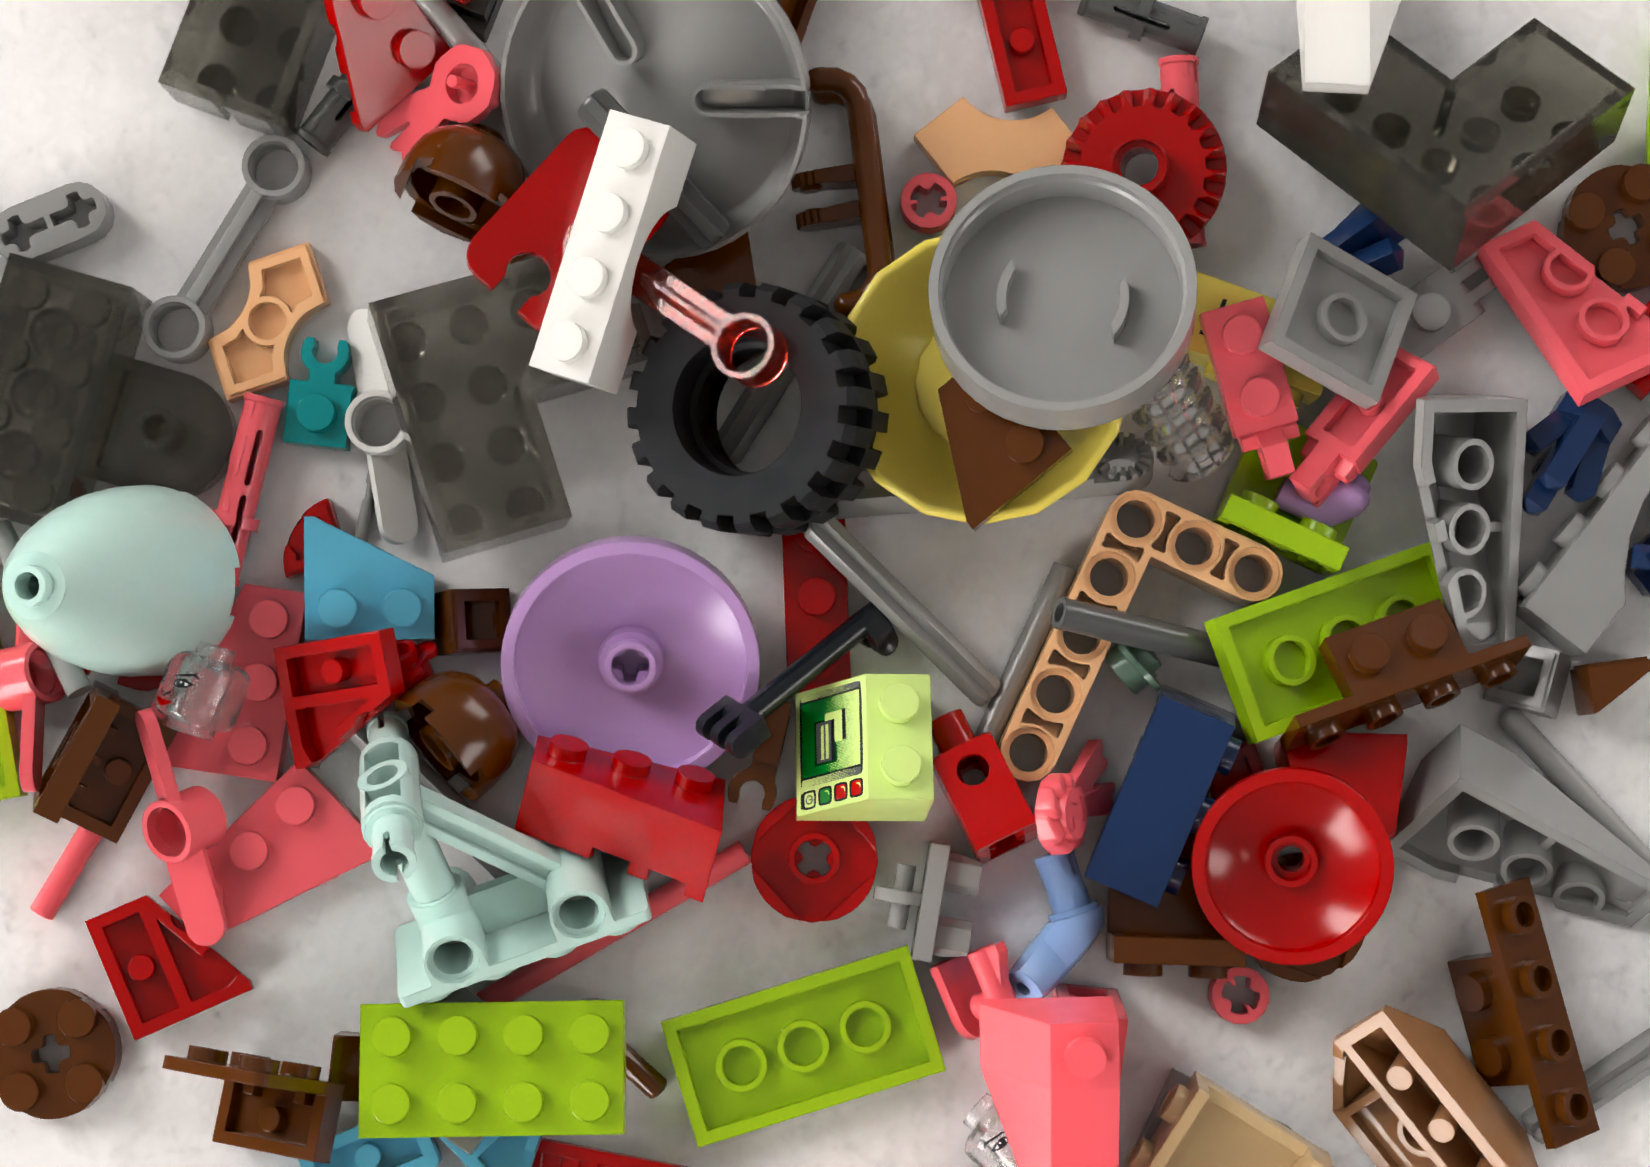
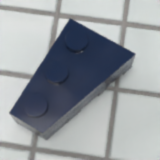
M1166 684L1162 685L1158 694L1155 708L1143 736L1140 737L1133 754L1134 757L1120 790L1117 792L1084 875L1089 879L1157 908L1164 892L1176 896L1191 861L1180 854L1190 832L1197 833L1202 819L1216 801L1206 796L1214 775L1217 772L1228 776L1242 743V740L1232 736L1236 727L1234 713Z

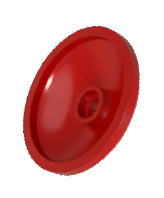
M1279 767L1257 772L1236 782L1211 805L1201 821L1194 840L1192 878L1198 902L1208 921L1235 948L1247 955L1270 963L1306 965L1328 960L1349 950L1359 943L1377 924L1386 908L1392 891L1394 857L1390 838L1383 821L1371 803L1358 790L1340 778L1323 771L1304 767ZM1287 846L1297 847L1303 853L1301 861L1294 866H1285L1278 860L1279 852Z

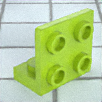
M1299 424L1300 437L1287 440L1295 470L1304 460L1300 451L1307 441L1304 432L1308 428ZM1257 450L1242 453L1211 521L1268 547L1276 555L1324 577L1339 572L1350 549L1342 543L1353 519L1329 527L1319 521L1302 517L1300 520L1279 510V505L1273 501L1274 496L1285 477L1289 478L1292 474L1266 481ZM1375 459L1361 473L1369 483L1378 466Z

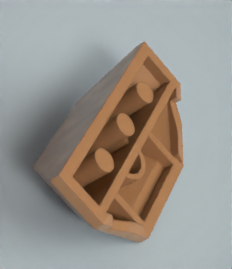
M1385 1005L1340 1033L1334 1039L1333 1113L1376 1167H1538L1527 1132L1444 1029Z

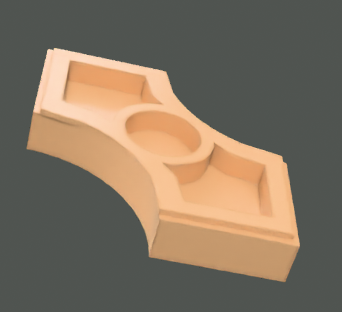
M962 97L914 134L913 140L938 172L947 178L955 188L977 177L998 176L1005 178L1032 168L1060 165L1066 148V140L1072 135V132L1052 107L1032 118L1003 120L982 113Z
M309 242L248 262L250 292L242 313L227 330L208 341L226 399L230 403L244 400L245 392L259 395L289 385V353L297 332L312 315L332 305L313 247Z

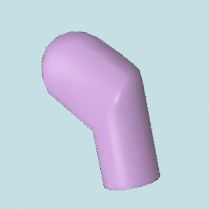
M1357 473L1356 478L1349 484L1340 480L1328 498L1317 508L1296 494L1293 482L1285 477L1273 501L1279 505V510L1300 520L1302 517H1306L1333 527L1358 517L1368 507L1371 488L1366 477Z

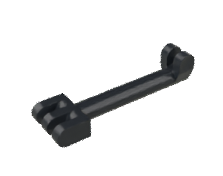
M871 601L868 602L743 704L727 695L721 698L699 716L695 726L697 733L707 740H711L720 748L726 749L728 753L736 758L747 757L772 736L764 719L858 643L872 648L873 651L883 656H889L894 653L898 646V636L893 625Z

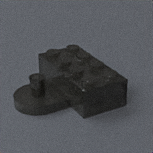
M14 253L9 254L0 283L1 519L32 527L52 510L78 497L93 493L97 481L118 487L158 485L198 496L215 486L226 474L237 432V423L232 409L225 398L203 380L186 373L134 359L142 336L143 318L152 301L133 287Z

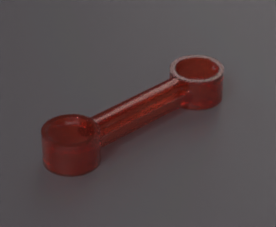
M574 222L570 225V227H569L568 230L566 231L565 236H564V239H563V245H562L563 256H564V253H565V250H566V247H567V244H568V240H569V237H570V234H571V231H572ZM642 253L640 254L631 294L710 347L713 362L723 374L747 387L765 386L781 374L787 362L788 346L784 335L779 329L754 313L741 312L734 315ZM764 329L768 339L765 357L755 368L748 371H737L732 364L731 358L735 342L742 334L749 330Z

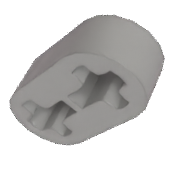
M74 182L9 207L0 213V255L17 266L29 268L39 266L93 244L104 238L112 228L115 217L113 205L102 192L92 185ZM79 199L97 208L88 214L90 224L82 227L74 220H68L60 224L58 222L76 213L75 202ZM24 223L32 230H38L47 226L48 229L33 234L29 238L31 248L26 251L16 244H10V241L18 236L16 226Z

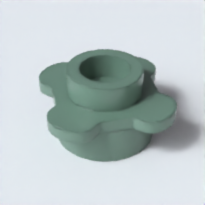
M1116 644L1107 652L1105 656L1107 663L1134 694H1138L1149 684L1156 691L1162 688L1155 673L1162 664L1154 652L1122 644Z

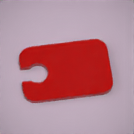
M588 127L575 129L568 134L478 231L467 247L466 261L468 269L490 291H493L505 278L507 266L517 256L525 254L534 255L545 262L551 275L548 288L540 295L530 297L517 311V314L538 332H540L600 143V139ZM668 212L663 214L654 225L645 244L663 226L669 216Z

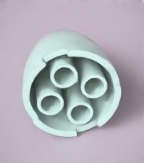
M158 485L113 487L78 497L52 510L29 528L17 542L6 561L2 576V593L8 612L21 630L37 645L63 661L90 671L116 676H160L164 672L168 675L188 669L202 661L217 648L226 636L235 618L230 613L235 595V568H240V563L229 531L216 513L197 497L187 492H180Z

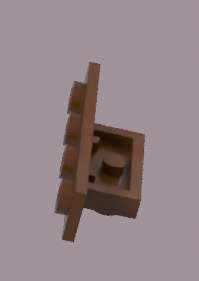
M1440 598L1326 637L1318 649L1343 699L1295 715L1279 741L1285 752L1306 744L1310 750H1319L1337 742L1346 734L1345 730L1365 724L1368 730L1381 728L1401 717L1404 709L1423 703L1425 709L1440 707L1455 699L1461 693L1460 689L1477 683L1480 684L1482 689L1496 687L1517 674L1516 665L1532 644L1525 634L1469 654Z
M1523 877L1475 893L1491 953L1462 956L1448 961L1447 965L1477 1071L1490 1087L1528 1085L1546 1149H1556L1600 1129L1530 878Z

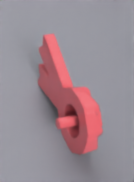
M458 44L452 47L436 61L430 86L407 95L379 121L376 130L377 136L390 138L403 131L390 145L392 150L401 152L403 160L412 146L435 127L446 126L450 120L462 124L476 125L480 123L491 110H495L499 106L501 70L494 61L493 55L486 50L465 44Z
M1102 739L1087 740L1069 773H1050L1040 782L1034 817L1039 841L1051 855L1071 853L1083 843V834L1086 831L1088 817L1108 815L1113 804L1112 798L1115 791V783H1096L1108 766V761L1103 756Z

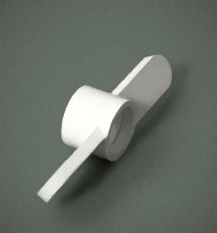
M360 308L352 313L348 321V336L358 396L350 403L346 411L345 429L353 444L367 455L380 535L388 543L400 545L412 540L416 536L419 527L407 449L413 443L416 435V421L410 408L396 394L384 318L377 310ZM377 404H392L398 408L402 416V426L399 434L392 442L384 446L375 447L366 444L360 434V423L363 415L368 409Z

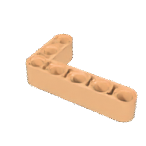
M1131 490L1116 497L1103 513L1066 598L1126 612L1147 564L1231 603L1246 606L1256 604L1272 596L1281 585L1283 569L1276 553L1268 547L1152 493L1142 490ZM1133 505L1146 513L1149 528L1144 537H1128L1120 530L1117 524V514L1120 508ZM1180 533H1196L1203 539L1207 552L1201 564H1187L1179 558L1176 553L1175 544ZM1240 559H1251L1261 566L1264 573V581L1258 592L1245 591L1237 584L1234 570L1235 565ZM1106 562L1113 564L1119 569L1122 574L1123 584L1117 595H1101L1093 588L1090 574L1095 564ZM1052 626L997 745L1015 780L1022 782L1040 780L1054 768L1112 642L1097 639L1095 647L1089 654H1077L1068 649L1064 643V631L1055 629ZM1046 677L1059 678L1069 688V704L1060 713L1047 712L1037 701V687L1042 679ZM1023 734L1031 735L1038 739L1043 746L1044 752L1041 764L1029 772L1021 771L1015 767L1009 755L1011 743L1016 737Z

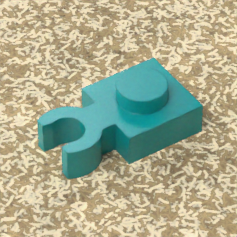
M314 337L305 338L301 347V358L304 365L309 369L308 381L290 379L282 442L285 444L350 451L351 440L345 429V414L350 403L356 398L357 389L352 385L339 384L340 377L350 369L353 362L350 344L347 341L339 340L336 358L330 363L323 364L317 358L319 341Z

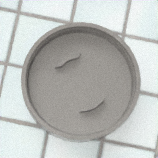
M1050 165L1021 171L997 181L974 196L961 208L944 231L935 250L929 275L928 298L933 332L944 364L956 382L976 402L998 416L1020 425L1046 430H1077L1106 424L1124 417L1152 399L1168 383L1183 361L1192 338L1196 315L1197 271L1189 241L1173 214L1149 191L1127 178L1106 170L1079 165Z

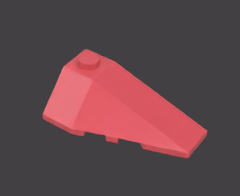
M1113 996L979 999L980 1066L1017 1166L1119 1167V1020Z

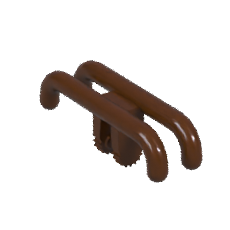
M817 67L808 71L811 97L819 105L839 104L846 108L853 164L799 172L795 174L791 185L792 191L803 194H813L826 190L857 189L858 200L825 208L807 209L796 214L797 230L804 232L861 224L867 278L864 284L857 290L839 294L835 298L833 305L835 312L848 317L876 273L895 261L877 118L871 99L868 96L866 87L855 75L838 67Z

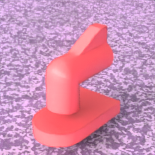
M1004 941L986 945L971 953L969 951L967 956L952 957L941 961L929 969L954 1028L966 1039L980 1038L979 999L1016 998L1009 980L1008 950Z

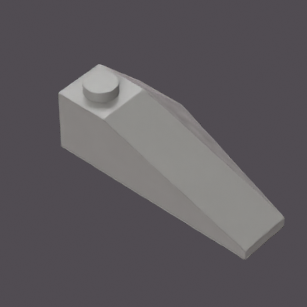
M1427 394L1416 399L1413 467L1444 608L1468 653L1471 654L1515 638L1528 399L1481 394Z
M1460 723L1420 761L1399 805L1396 832L1394 838L1390 841L1394 857L1433 878L1456 883L1459 875L1493 883V887L1518 878L1529 877L1533 893L1553 898V903L1557 909L1632 927L1650 913V864L1514 752Z

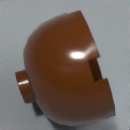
M454 124L435 127L412 146L394 178V187L399 198H401L404 190H406L409 196L416 201L411 212L420 220L442 233L471 242L478 231L525 182V173L512 149L504 142L503 137L496 130L483 124H472L471 126Z
M448 670L431 674L414 684L395 700L394 708L396 712L408 709L412 716L407 721L410 739L446 781L458 774L469 784L460 792L466 798L475 801L479 799L503 777L512 765L519 749V732L507 706L502 684L497 680L492 679L489 683L485 684L473 674Z

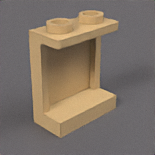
M1197 1071L1193 1073L1185 1086L1176 1083L1171 1088L1158 1112V1117L1163 1119L1150 1141L1145 1137H1141L1136 1142L1123 1166L1334 1167L1328 1152Z

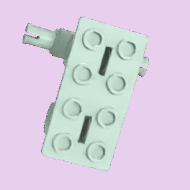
M384 712V727L380 728L378 716L368 723L366 730L368 744L361 752L359 760L360 777L357 781V786L360 790L362 835L369 847L372 848L371 866L377 878L385 882L397 883L399 882V867L409 889L406 900L416 919L395 929L397 992L404 1008L422 1002H437L455 990L483 980L501 979L510 974L514 969L547 957H562L580 945L605 936L626 934L639 924L647 922L652 918L645 880L627 874L629 861L606 852L602 853L601 850L596 848L594 849L593 856L588 859L545 841L539 842L422 786L420 783L418 754L413 745L408 742L409 729L405 719L396 713ZM437 839L510 874L476 885L468 872L448 865Z

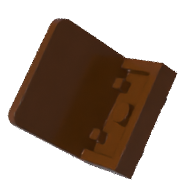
M1190 832L1180 854L1191 861L1176 896L1164 892L1158 908L1108 887L1106 958L1113 963H1123V975L1159 977L1162 976L1163 965L1188 966V977L1227 979L1228 967L1246 968V953L1235 948L1215 930L1198 902L1192 878V851L1196 834Z
M189 1045L187 1058L165 1055L162 1066L164 1069L225 1080L212 1139L213 1142L311 1162L330 1164L345 1084L319 1080L322 1067L282 1060L279 1072L281 1061L273 1060L270 1057L234 1051L231 1053L230 1063L228 1064L229 1051Z

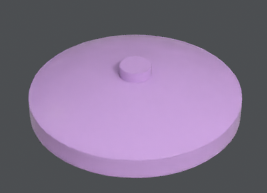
M616 536L590 541L563 553L547 564L534 576L517 600L506 627L500 657L501 680L507 706L522 735L534 749L538 735L551 738L554 735L564 734L582 739L590 748L611 753L624 749L633 750L645 754L653 763L678 768L681 765H695L706 768L726 751V749L715 745L711 740H707L699 735L695 727L696 721L702 713L725 695L743 704L757 692L760 674L759 645L754 622L748 607L730 580L717 567L690 549L673 542L645 536Z

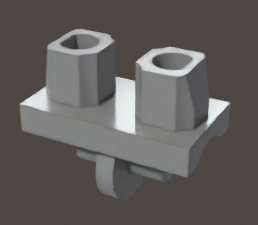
M929 842L921 892L912 891L916 866L897 863L893 887L875 885L874 899L891 902L887 927L906 930L910 906L918 907L910 953L913 960L931 963L933 955L960 957L967 956L969 953L973 922L939 916L943 891L978 896L983 863L962 854L950 852L951 846Z

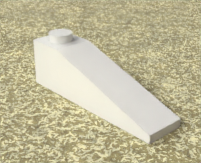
M1296 0L1302 90L1304 92L1368 94L1402 0Z

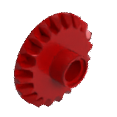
M1151 87L1142 90H1123L1118 95L1100 100L1096 107L1088 114L1080 117L1072 135L1066 140V148L1060 165L1088 166L1106 170L1126 178L1125 170L1133 157L1140 154L1154 156L1158 160L1156 176L1150 182L1140 186L1164 204L1183 229L1188 241L1191 240L1208 224L1215 214L1226 186V155L1215 126L1197 105L1176 93L1160 91Z

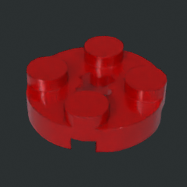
M796 797L779 804L765 816L756 830L750 854L753 881L763 899L783 916L810 923L837 920L857 908L873 886L878 865L875 836L867 821H796ZM808 841L810 845L816 847L825 842L832 851L827 855L826 861L831 868L827 873L821 875L813 869L805 875L799 870L797 865L801 862L803 856L798 847L802 843Z

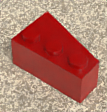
M558 734L551 738L538 735L515 830L588 859L593 856L595 848L629 861L627 874L645 881L649 878L651 870L686 883L684 896L703 903L722 834L726 780L716 778L711 771L700 766L681 765L678 768L653 763L645 754L633 750L624 749L611 753L590 748L585 741L571 735Z

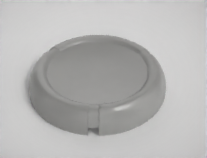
M524 0L508 33L502 56L500 98L507 136L514 154L524 169L526 178L538 168L568 134L575 129L588 127L580 119L577 111L591 94L601 88L606 89L630 115L669 125L697 144L687 177L729 221L730 228L728 232L713 247L704 250L669 215L663 226L645 244L640 257L679 259L696 256L731 243L751 230L782 198L796 174L808 140L811 122V109L809 108L810 76L798 35L789 17L777 0Z

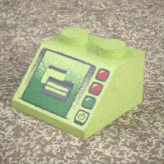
M862 674L795 694L796 821L926 820L934 801L930 674Z

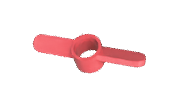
M16 623L15 646L0 650V707L10 712L22 710L19 762L20 785L23 792H39L42 784L45 704L59 701L66 693L45 650L33 642Z
M151 708L142 709L135 712V722L158 801L151 803L144 811L142 818L143 835L150 850L167 864L189 938L198 945L211 946L225 935L228 922L207 849L218 845L223 840L227 829L226 814L219 799L207 788L191 786L181 791L178 790L158 720Z

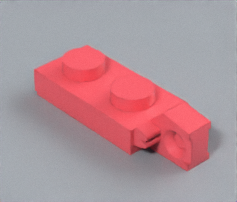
M1264 296L1203 312L1199 315V321L1233 439L1238 438L1242 453L1257 450L1263 475L1267 481L1295 472L1287 440L1300 437L1296 422L1299 418L1283 363L1257 349L1269 319Z
M1399 347L1379 403L1365 410L1336 394L1304 432L1307 441L1300 451L1304 460L1289 477L1290 481L1293 482L1296 494L1318 508L1328 498L1340 480L1349 484L1356 478L1357 473L1361 474L1416 408V399L1425 396L1439 380L1436 367Z

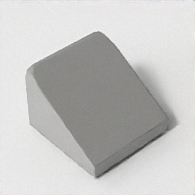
M1532 645L1516 665L1517 674L1496 687L1485 689L1483 699L1538 716L1556 719L1571 668V658L1561 651Z

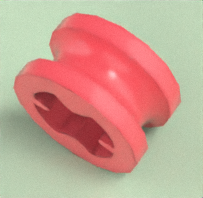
M925 172L914 176L906 183L901 193L900 212L903 221L910 229L920 234L931 235L941 232L949 225L955 215L957 203L955 189L947 178L937 173ZM933 190L939 192L943 196L940 197L939 207L945 208L941 215L938 216L930 211L922 218L914 212L917 209L918 201L911 200L915 193L919 192L924 196H928Z
M1247 966L1246 968L1228 967L1227 979L1210 980L1208 1000L1212 1009L1223 1019L1234 1024H1248L1256 1021L1265 1013L1269 1004V988L1266 980L1258 971ZM1246 976L1245 987L1255 992V998L1250 1006L1244 1002L1241 1003L1243 1011L1232 1012L1231 1001L1222 996V989L1226 982L1233 986L1235 985L1233 977Z

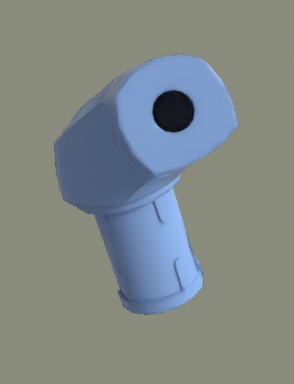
M1074 850L1065 855H1051L1049 853L1034 859L1053 914L1048 915L1049 922L1045 923L1041 931L1028 944L1009 970V980L1016 998L1046 997L1088 952L1104 926L1103 905H1098L1096 900H1090Z

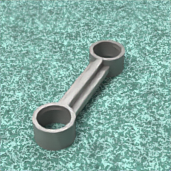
M270 134L256 139L248 146L242 159V173L247 183L177 296L163 297L155 301L146 311L142 322L144 340L153 352L169 362L189 364L199 360L210 349L208 341L214 337V327L209 316L278 205L289 204L298 200L308 190L312 179L311 164L304 152L291 139L282 135ZM274 150H285L293 153L298 164L294 180L288 186L279 190L263 189V186L256 179V170L260 160ZM176 309L193 310L199 322V331L195 341L189 347L180 351L165 349L158 337V328L162 319Z

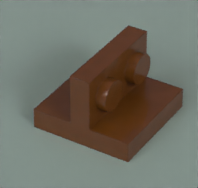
M95 680L92 684V689L87 693L45 770L39 792H34L33 812L55 823H58L62 817L117 844L152 780L135 722V712L143 708L120 698L117 690ZM155 715L161 729L166 750H168L179 728L177 725Z

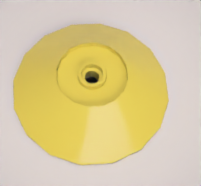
M941 237L924 240L877 272L847 318L857 326L855 337L869 341L878 358L874 364L869 366L870 371L884 375L888 391L887 396L877 398L878 411L889 414L887 433L876 432L873 449L881 451L882 455L875 470L867 469L869 474L877 484L922 514L966 522L938 389L953 376L944 364L937 347L928 298L931 263ZM1122 417L1091 428L1057 430L1072 448L1073 452L985 524L1038 514L1087 481L1120 432Z

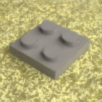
M1311 232L1297 243L1257 349L1366 410L1380 401L1418 293Z

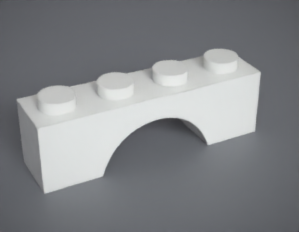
M610 109L529 366L617 395L637 334L631 314V293L637 263L654 225L663 214L677 207L697 145L673 127Z

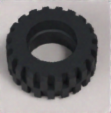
M747 282L727 283L722 289V293L707 289L692 296L690 304L693 310L691 311L676 307L662 320V325L667 329L661 338L650 335L641 351V354L648 357L643 372L633 370L629 389L638 391L636 407L627 408L628 428L637 429L640 441L632 444V449L638 465L652 467L653 471L647 475V482L657 496L672 498L670 501L672 510L685 519L701 521L702 527L720 532L765 537H771L773 534L794 535L806 532L809 525L808 522L824 524L839 514V507L835 502L839 499L853 502L864 489V483L858 479L863 468L876 469L882 455L881 451L873 449L876 432L887 433L889 414L878 411L877 398L888 395L884 375L870 371L869 366L874 364L878 357L869 341L855 337L857 326L844 314L829 310L828 304L766 283H762L760 286ZM767 350L775 351L784 356L796 375L801 393L800 420L792 441L777 460L757 472H745L740 470L730 460L720 441L717 429L718 402L724 385L739 365L760 352Z

